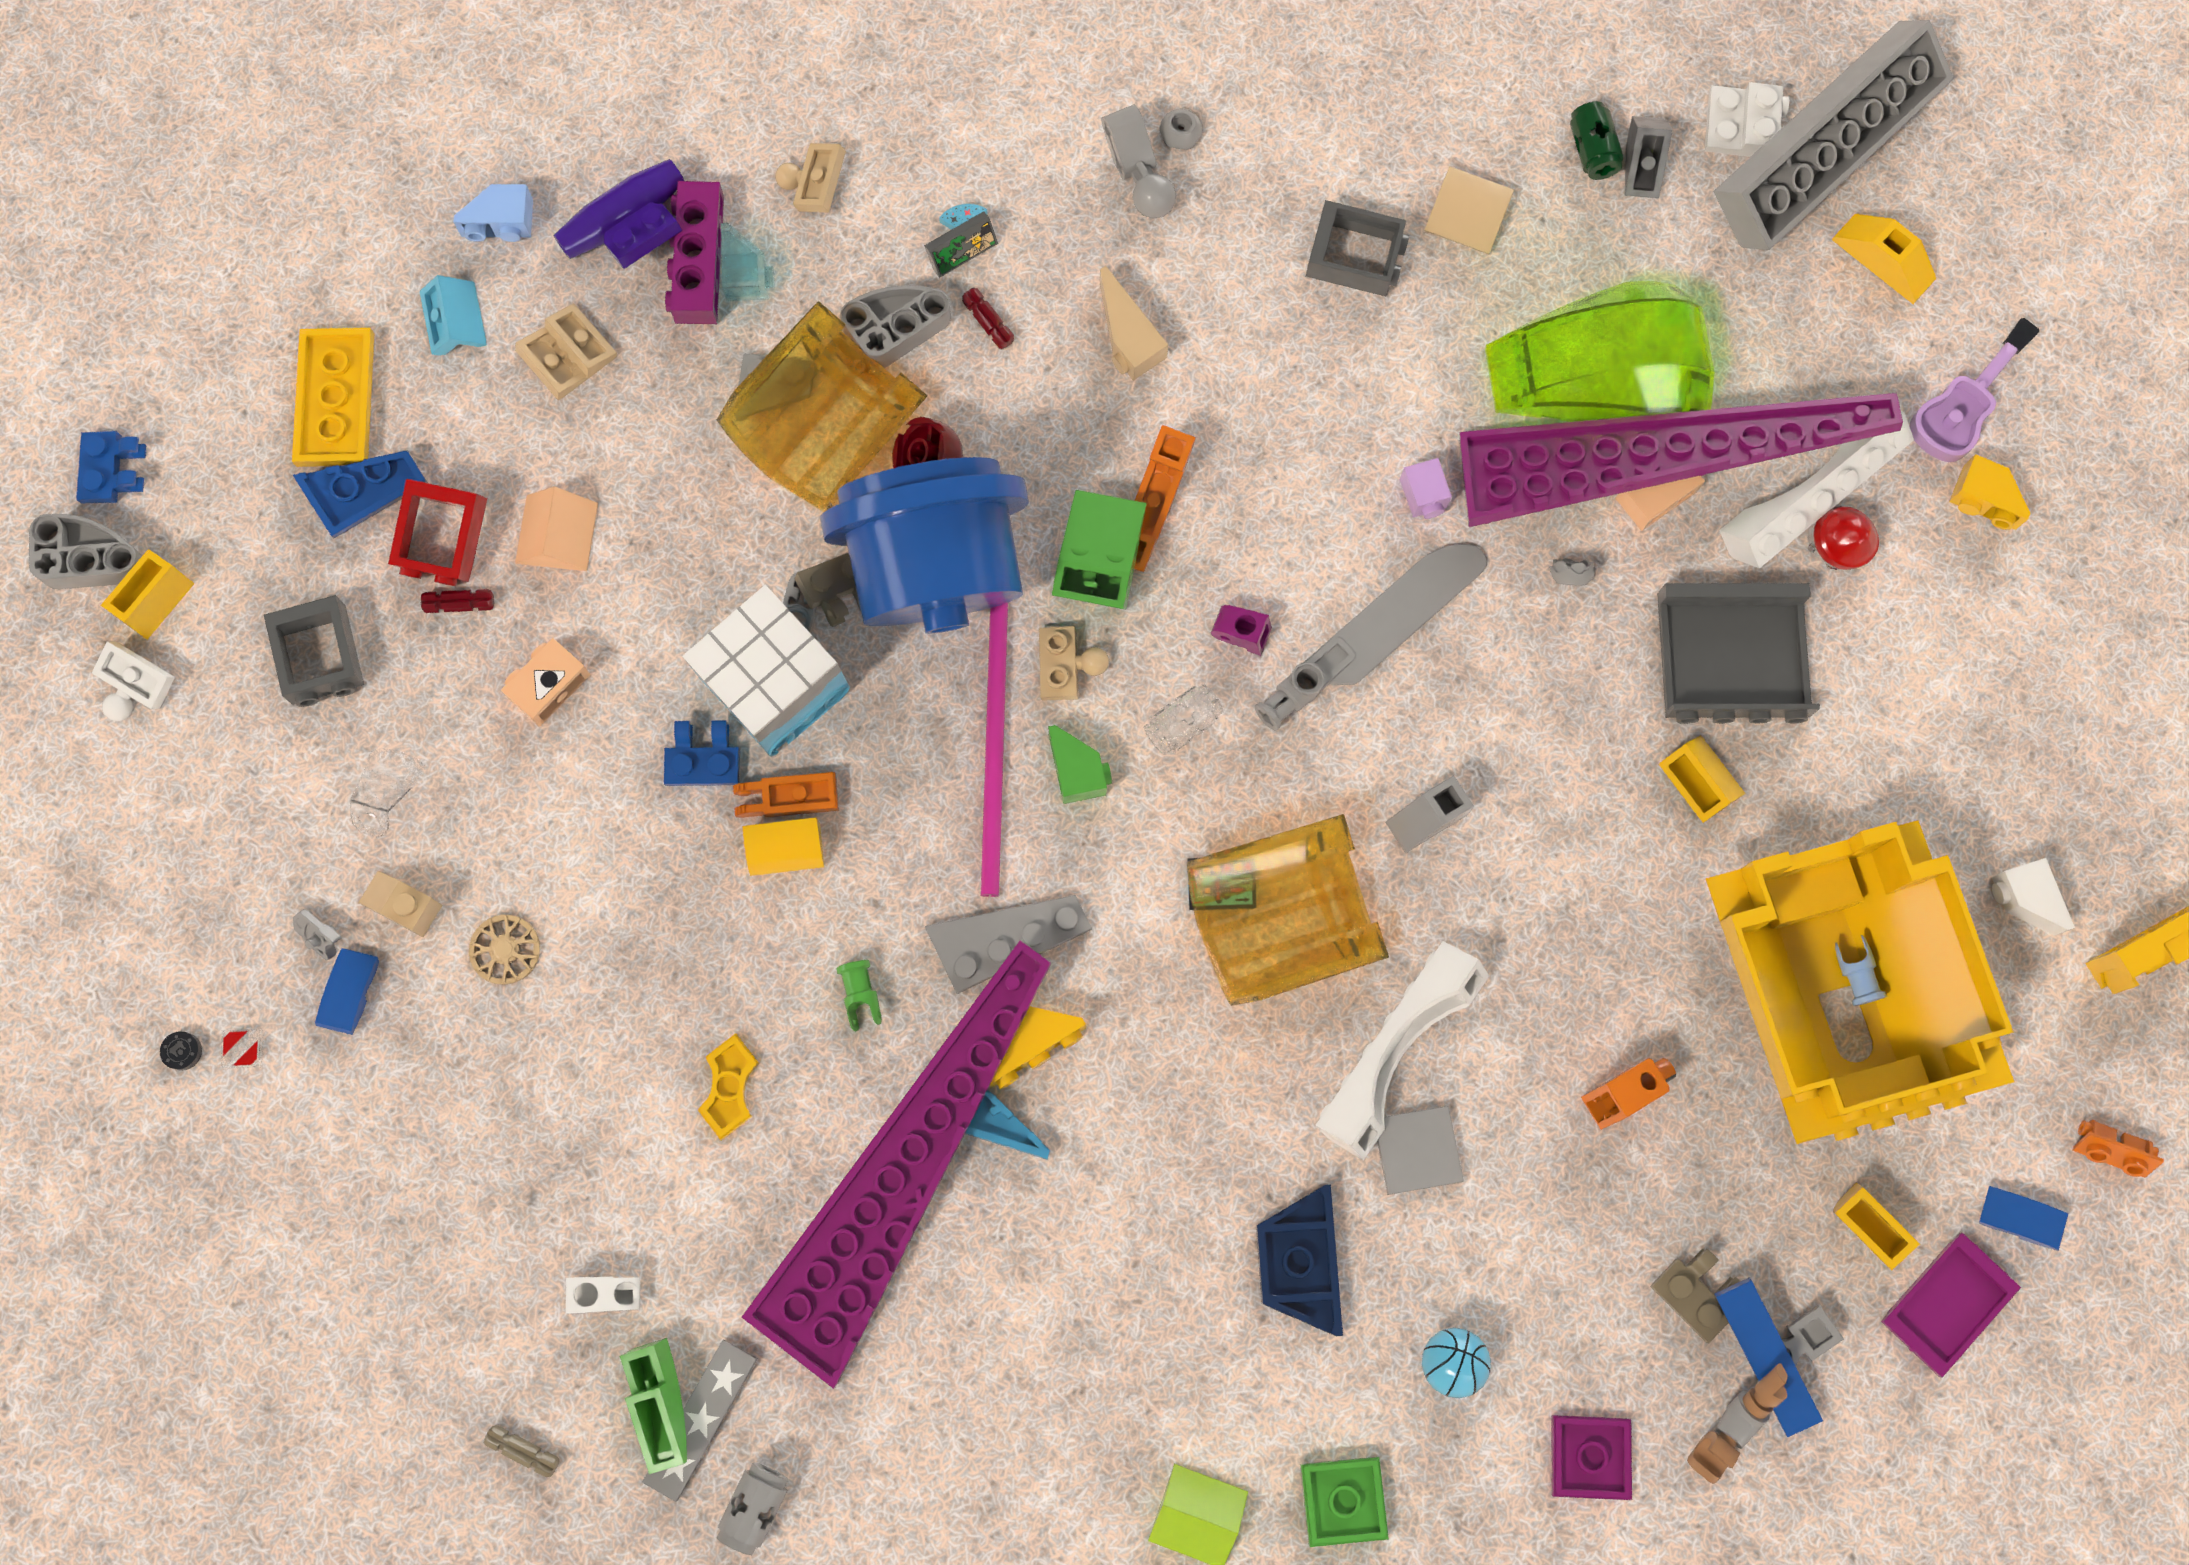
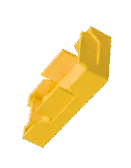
M2189 906L2086 962L2085 964L2100 988L2103 989L2108 986L2112 994L2139 986L2135 977L2145 972L2148 975L2172 961L2178 965L2189 959Z

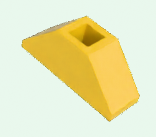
M1854 214L1832 238L1833 242L1912 304L1936 280V275L1922 240L1895 219Z
M1030 1006L989 1088L991 1089L997 1085L1000 1090L1004 1089L1019 1079L1016 1073L1027 1065H1030L1033 1070L1051 1059L1052 1057L1049 1052L1054 1048L1062 1045L1064 1049H1067L1083 1038L1081 1031L1086 1029V1023L1083 1018Z

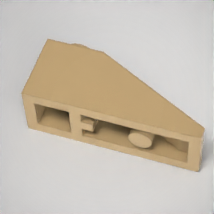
M1104 266L1100 269V289L1113 354L1111 359L1116 369L1122 375L1128 373L1134 381L1167 358L1168 343L1107 266Z

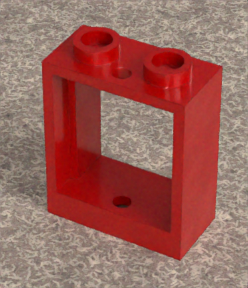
M406 479L388 564L400 567V575L421 579L423 572L435 575L434 582L456 587L457 580L469 582L488 498L472 492ZM420 499L464 508L452 568L407 559Z

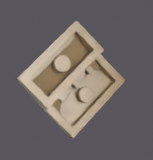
M1449 166L1424 231L1489 255L1514 189Z
M574 303L545 318V327L515 343V351L558 401L617 357V352Z

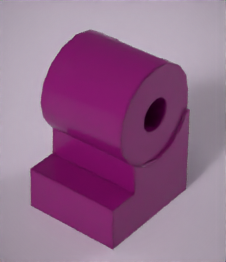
M1223 605L1219 610L1211 635L1218 640L1247 649L1248 652L1261 656L1272 626L1267 614L1236 606Z

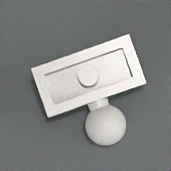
M116 641L106 642L92 671L93 675L118 689L116 693L108 695L102 703L104 715L112 721H122L129 717L133 710L131 697L150 709H160L175 678Z

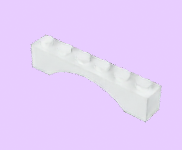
M1901 411L1903 419L1901 431L1843 443L1831 460L1805 482L1774 499L1744 509L1719 530L1728 553L1733 559L1760 569L1914 441L1905 412Z
M1442 941L1436 951L1429 955L1424 969L1417 979L1409 984L1404 998L1395 1011L1386 1017L1382 1030L1375 1040L1366 1046L1361 1060L1353 1072L1344 1078L1341 1089L1335 1098L1323 1108L1316 1126L1329 1140L1364 1161L1385 1130L1384 1108L1386 1093L1399 1061L1417 1037L1431 1025L1453 1012L1468 1007L1489 978V974L1479 959Z

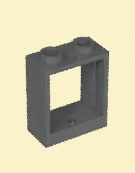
M1325 200L1306 277L1386 297L1389 286L1396 287L1402 266L1395 263L1398 254L1404 256L1410 235L1403 234L1407 220ZM1333 226L1390 240L1391 245L1383 275L1324 261Z
M336 595L264 614L281 694L292 705L296 704L298 707L312 706L319 702V697L330 694L335 697L348 696L355 692V687L364 685L346 605ZM333 623L344 670L295 683L284 636Z

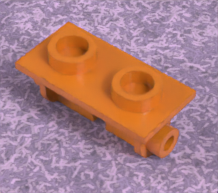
M2093 1119L2089 1122L2085 1120L2081 1122L2078 1134L2084 1137L2073 1146L2072 1150L2085 1155L2090 1161L2107 1163L2122 1169L2124 1173L2134 1177L2141 1176L2146 1178L2164 1163V1159L2157 1157L2159 1149L2153 1146V1142L2125 1132L2121 1135L2120 1142H2117V1129L2101 1124Z

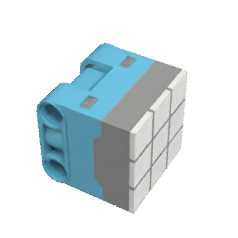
M766 585L760 588L682 656L700 680L771 757L779 753L777 749L785 742L790 744L837 704L850 689L838 663Z

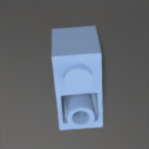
M491 184L456 213L453 222L461 237H465L470 241L480 242L484 241L486 237H500L504 241L517 242L521 237H531L533 198L526 184Z

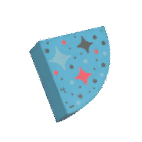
M961 204L945 211L939 217V221L952 230L983 211L988 214V211L979 205Z

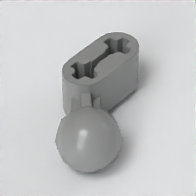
M1134 104L1102 117L1101 122L1106 140L1121 178L1125 180L1133 177L1136 183L1132 196L1136 209L1143 216L1152 219L1164 217L1171 212L1177 195L1173 183L1166 176L1154 174L1152 168L1156 167V159L1139 109Z

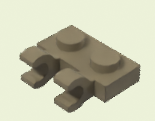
M849 553L797 572L794 579L810 609L821 606L831 627L844 623L846 621L844 616L849 615L848 608L843 600L840 599L841 597L852 593L861 611Z
M1701 1249L1686 1266L1679 1259H1675L1650 1287L1709 1344L1724 1329L1728 1321L1715 1295L1699 1280L1719 1259L1709 1249ZM1730 1277L1715 1293L1740 1282L1737 1277Z

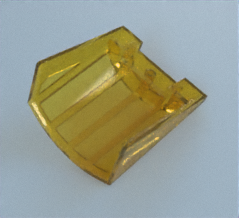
M818 301L733 391L716 420L741 452L765 475L820 511L825 512L839 501L837 494L839 488L856 480L928 395L901 372L895 378L876 360L868 357L853 340L842 332L846 324Z
M1344 814L1186 862L1190 896L1197 927L1221 989L1231 1006L1260 1001L1389 958L1378 921L1373 923L1370 921L1349 855V851L1355 850Z

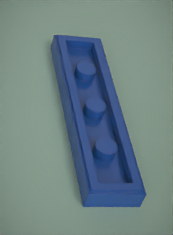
M1750 1277L1715 1293L1714 1295L1758 1382L1777 1364H1782L1788 1375L1784 1385L1787 1391V1398L1773 1409L1786 1436L1790 1437L1823 1422Z

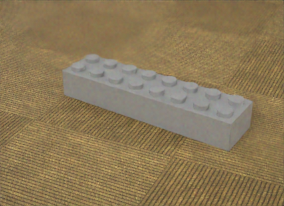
M1930 20L1898 21L1713 191L1742 248L1770 250L1954 79Z

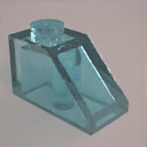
M721 223L722 288L726 301L769 299L768 288L775 287L773 266H767L764 253L729 223Z

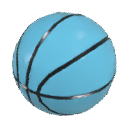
M1453 1327L1439 1331L1429 1339L1422 1353V1369L1426 1380L1433 1389L1444 1396L1460 1399L1474 1395L1484 1387L1491 1372V1358L1486 1345L1478 1336L1466 1329Z

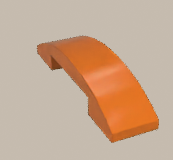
M1165 425L1161 426L1149 457V464L1134 500L1147 503L1134 569L1143 573L1172 507L1196 440L1194 436Z

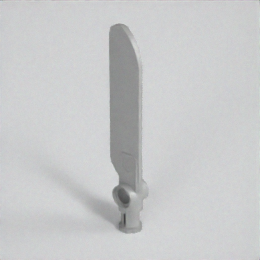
M1467 544L1445 546L1427 554L1307 660L1297 665L1292 673L1277 685V692L1264 703L1259 702L1255 705L1258 717L1267 727L1276 731L1281 727L1283 719L1291 712H1298L1308 703L1315 700L1317 695L1329 684L1354 685L1360 682L1484 571L1487 566L1485 554L1477 546ZM1307 678L1313 684V689H1303L1297 683V679Z

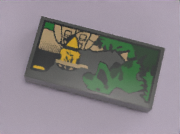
M983 211L924 245L933 270L940 278L997 245L998 241L990 218Z

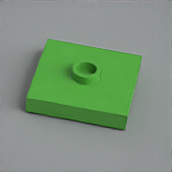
M1379 1457L1300 1464L1309 1547L1389 1540Z

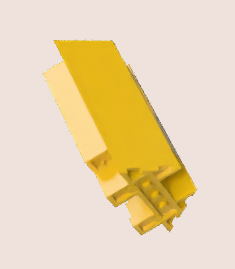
M1919 820L1897 825V822L1888 823L1860 831L1847 840L1789 855L1788 851L1751 861L1741 869L1705 878L1796 1144L1834 1134L1836 1141L1859 1135L1857 1130L1859 1126L1870 1124L1872 1131L1895 1125L1894 1116L1906 1113L1908 1121L1930 1115L1929 1106L1942 1103L1944 1110L1968 1104L1965 1096L2015 1082L2000 1039L2001 1036L2014 1033L1950 858L1948 855L1935 859L1932 858ZM1861 935H1863L1871 948L1876 963L1874 973L1881 991L1886 992L1887 997L1859 1005L1872 1040V1051L1865 1060L1850 1062L1844 1059L1836 1048L1818 995L1851 986L1848 977L1843 976L1839 966L1835 943L1837 942L1844 962L1849 964L1857 963L1864 960L1867 956Z

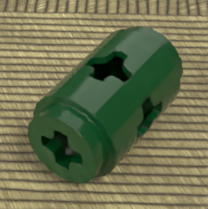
M1599 101L1588 102L1577 107L1571 114L1570 127L1583 171L1593 180H1602L1615 175L1621 170L1624 157L1610 110ZM1595 129L1596 134L1592 135L1590 131Z

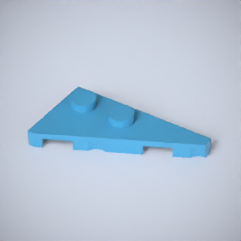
M987 1090L965 1134L1048 1160L1050 1150L993 1093Z

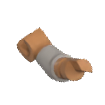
M1777 1364L1755 1385V1388L1749 1391H1742L1728 1405L1716 1427L1719 1435L1714 1431L1705 1434L1688 1456V1464L1708 1482L1715 1484L1722 1477L1727 1467H1734L1740 1455V1452L1735 1447L1742 1449L1761 1427L1768 1422L1774 1407L1780 1405L1787 1398V1391L1784 1385L1788 1375L1782 1364Z

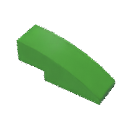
M667 1338L633 1348L620 1355L631 1394L625 1398L649 1474L683 1465L687 1462L686 1430L681 1392Z

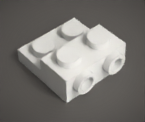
M1749 82L1746 89L1711 85L1708 97L1705 151L1751 157L1783 128L1781 127V118L1786 117L1789 108V97L1783 96V86Z

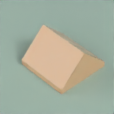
M555 486L527 495L515 563L587 571L598 503Z

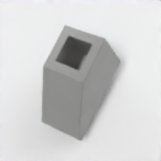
M1453 775L1419 796L1385 823L1404 852L1407 853L1466 817L1474 805Z

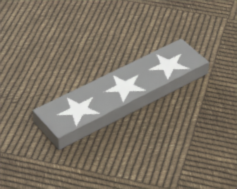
M722 1340L683 1409L687 1442V1462L653 1474L647 1472L642 1483L675 1502L679 1500L758 1358L730 1342Z

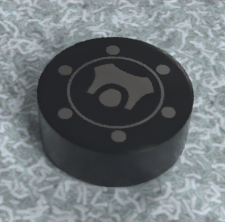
M183 1031L168 1035L160 1047L162 1062L167 1067L179 1071L194 1067L202 1055V1045L199 1039Z

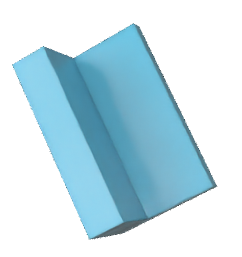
M437 275L419 291L432 355H446L458 344L475 347L487 345L475 282Z

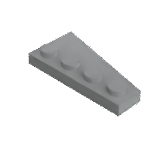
M1076 895L925 926L957 994L992 978L1020 940L1038 954H1042L1092 930Z

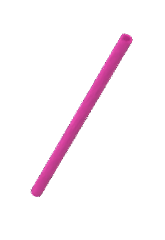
M1008 603L990 608L980 895L982 897H989V895L991 897H999Z

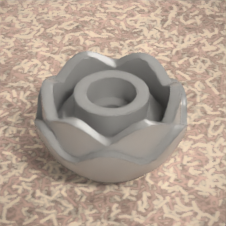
M1181 108L1167 113L1162 119L1159 128L1163 141L1168 147L1184 150L1191 149L1202 137L1203 133L1202 124L1198 116L1188 109ZM1182 126L1184 129L1180 130L1178 127Z
M1553 559V566H1550V572L1558 584L1583 586L1592 580L1596 568L1593 567L1594 562L1589 560L1575 562L1571 559H1563L1562 561Z

